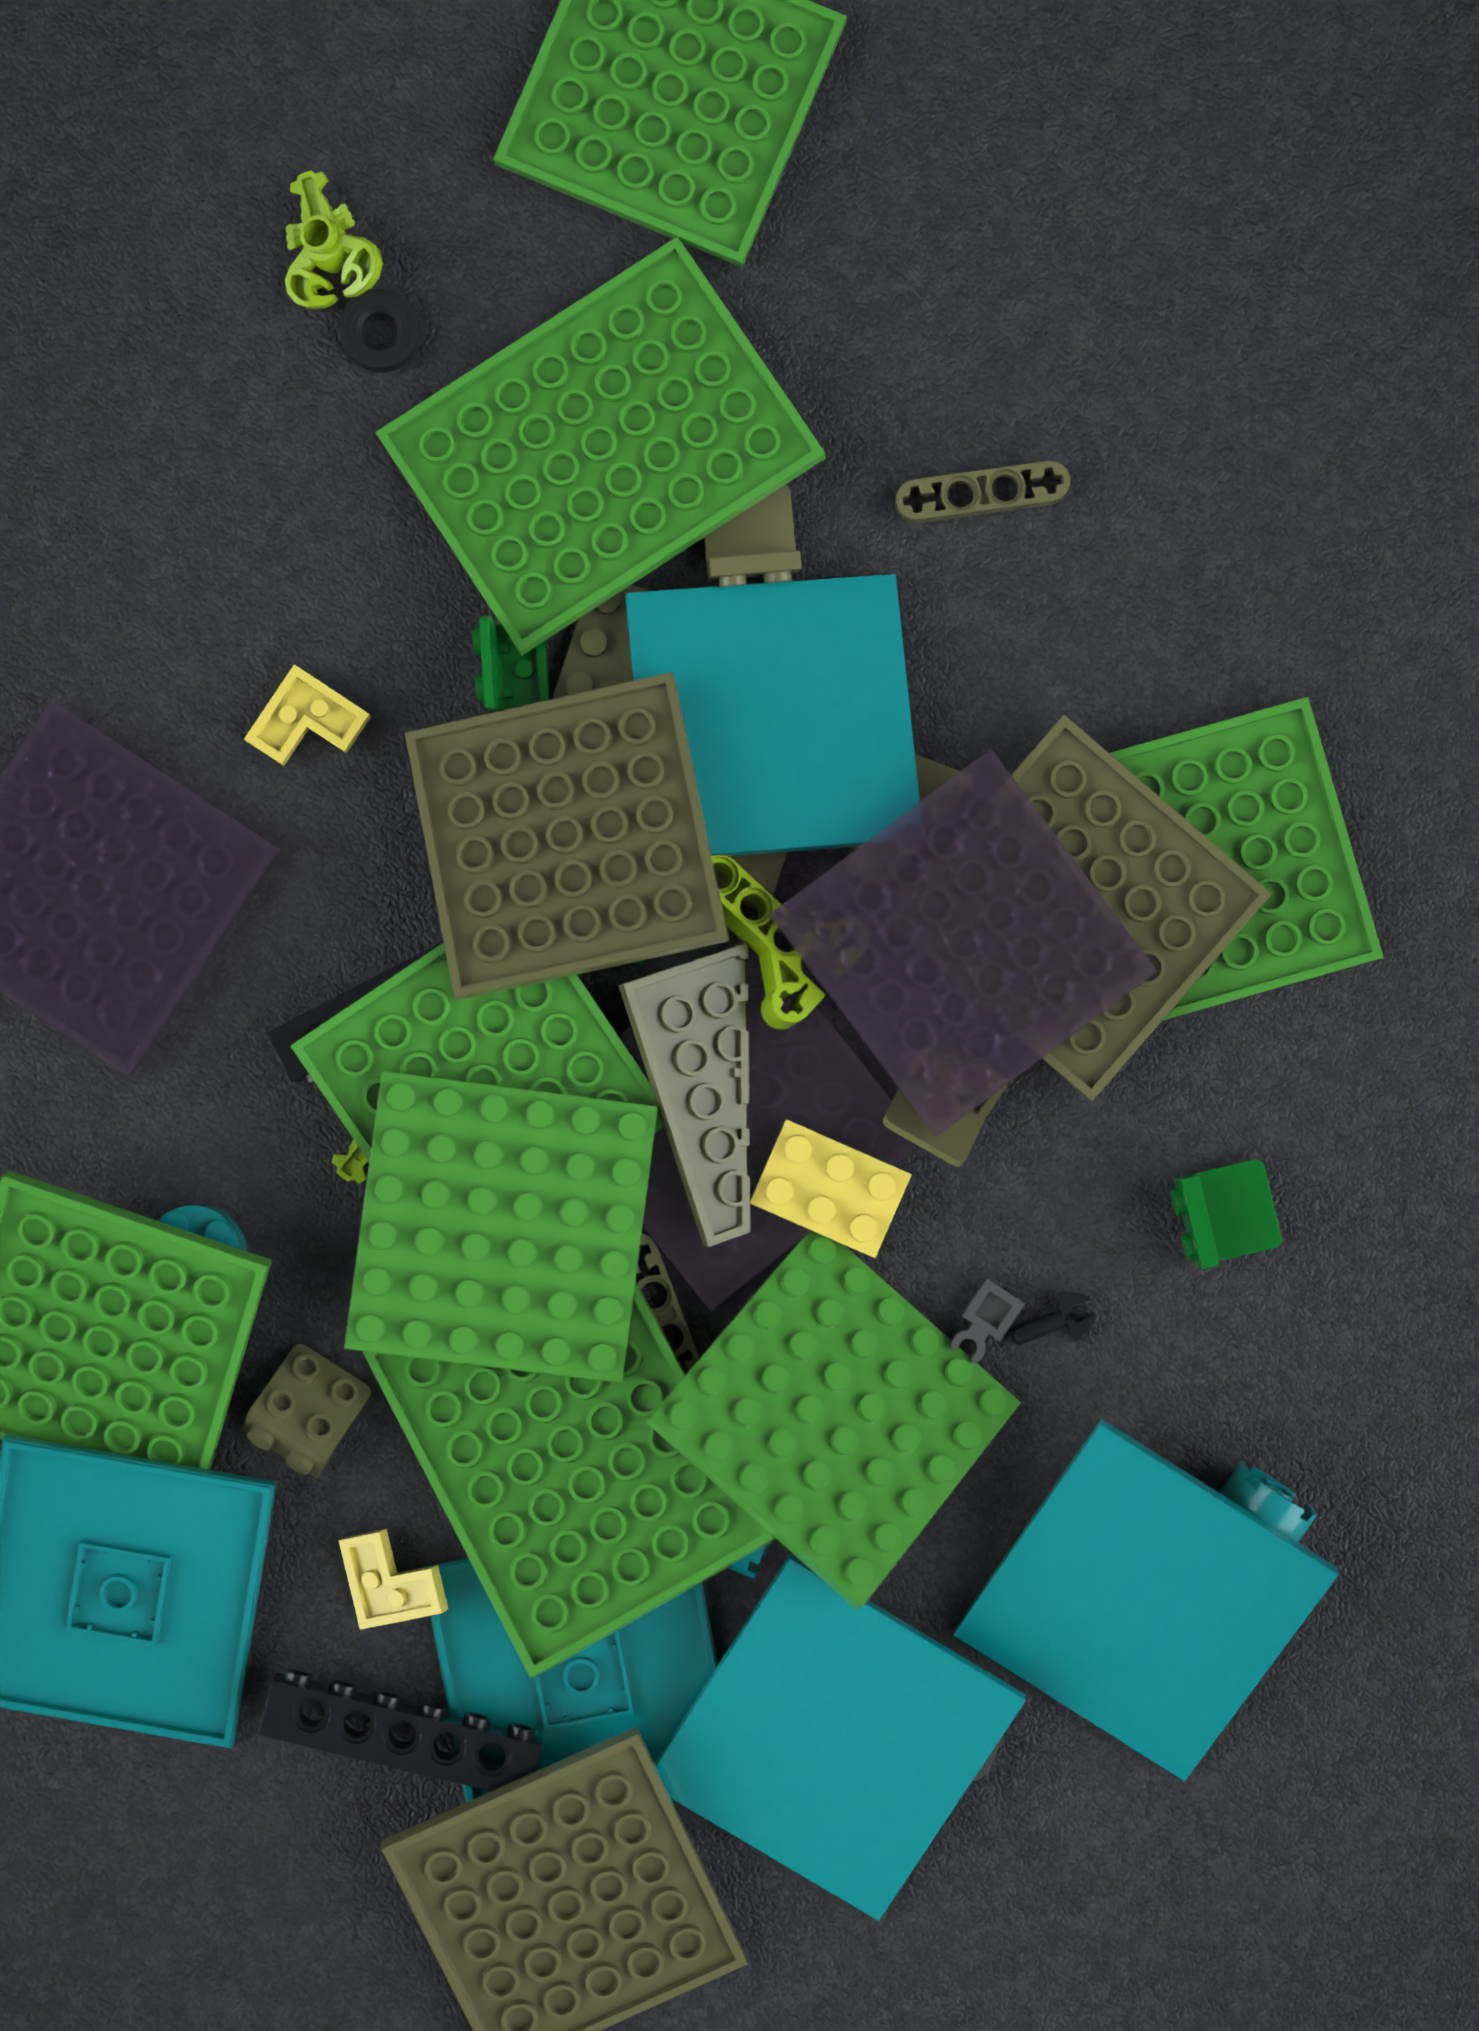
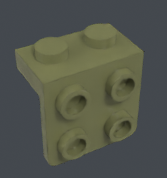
M784 485L704 537L708 582H719L721 588L747 585L746 579L764 578L765 584L791 582V575H798L802 569L800 550L796 551L791 492L788 486Z
M930 1034L902 1080L883 1118V1124L886 1128L953 1166L960 1167L967 1159L986 1117L1005 1090L1009 1079Z
M298 1344L293 1347L250 1408L241 1431L246 1433L250 1442L263 1450L271 1449L285 1458L287 1465L294 1471L303 1475L310 1474L318 1479L327 1466L334 1449L368 1401L371 1389L367 1384L306 1345Z

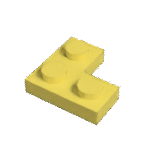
M294 664L244 740L283 766H285L309 729L347 754L371 718V715Z
M387 1528L348 1536L339 1540L360 1630L442 1614L449 1610L438 1565L397 1573Z

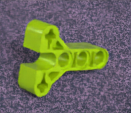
M714 855L712 858L715 871L719 872L725 881V886L723 889H719L726 926L744 943H748V947L759 956L766 995L761 1003L762 1018L774 1029H788L807 1017L826 996L805 976L801 968V959L803 957L812 959L828 975L836 980L845 974L867 950L870 944L869 929L864 922L853 917L842 918L836 923L796 919L735 860L726 855ZM742 901L750 902L756 907L758 912L757 920H749L743 916L740 910V903ZM774 933H783L788 937L791 943L790 952H783L776 947L773 940ZM845 934L850 939L846 945L847 948H843L834 955V951L840 946L839 942L843 938L842 935ZM797 992L796 997L791 1001L792 1004L788 1009L789 1012L785 1014L780 1009L784 1003L783 1000L785 998L788 999Z

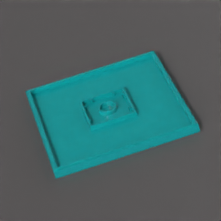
M896 574L769 584L759 583L721 588L717 586L625 593L632 681L673 672L676 678L712 856L719 854L740 856L921 842L923 840Z
M1101 1419L954 1628L953 1635L1181 1780L1186 1781L1338 1577L1339 1569Z
M6 1434L2 1439L0 1452V1708L232 1749L236 1740L277 1481Z
M790 1554L654 1764L671 1799L879 1921L1025 1703L1026 1697L1021 1691L867 1600L863 1607L856 1610L799 1558Z
M465 1557L422 1566L424 1568L438 1565L449 1609L442 1614L431 1616L449 1714L464 1718L465 1712L478 1713L491 1718V1725L508 1728L510 1723H518L536 1729L535 1735L543 1737L542 1750L536 1771L636 1726L655 1763L718 1666L703 1582L536 1678H530L469 1558ZM453 1734L455 1749L457 1750L461 1746V1742ZM488 1743L479 1751L482 1759L488 1763H498L506 1755L504 1749L496 1743ZM462 1785L466 1803L491 1792Z

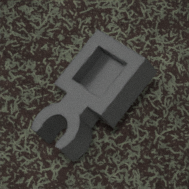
M985 1278L961 1314L971 1324L967 1329L959 1330L953 1335L950 1347L956 1350L963 1340L972 1339L976 1344V1349L972 1353L970 1360L973 1363L979 1362L985 1354V1339L987 1336L991 1335L1000 1342L1025 1303L988 1278Z

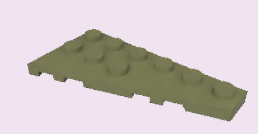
M748 943L618 985L703 1247H711L750 1232V1176L747 1175V1146H750L749 1128H747L746 1104L749 1103V1032L746 1030L748 984H745V960L748 959Z

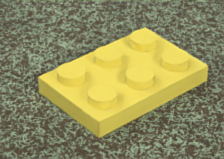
M786 1119L752 1195L750 1204L876 1258L912 1174Z

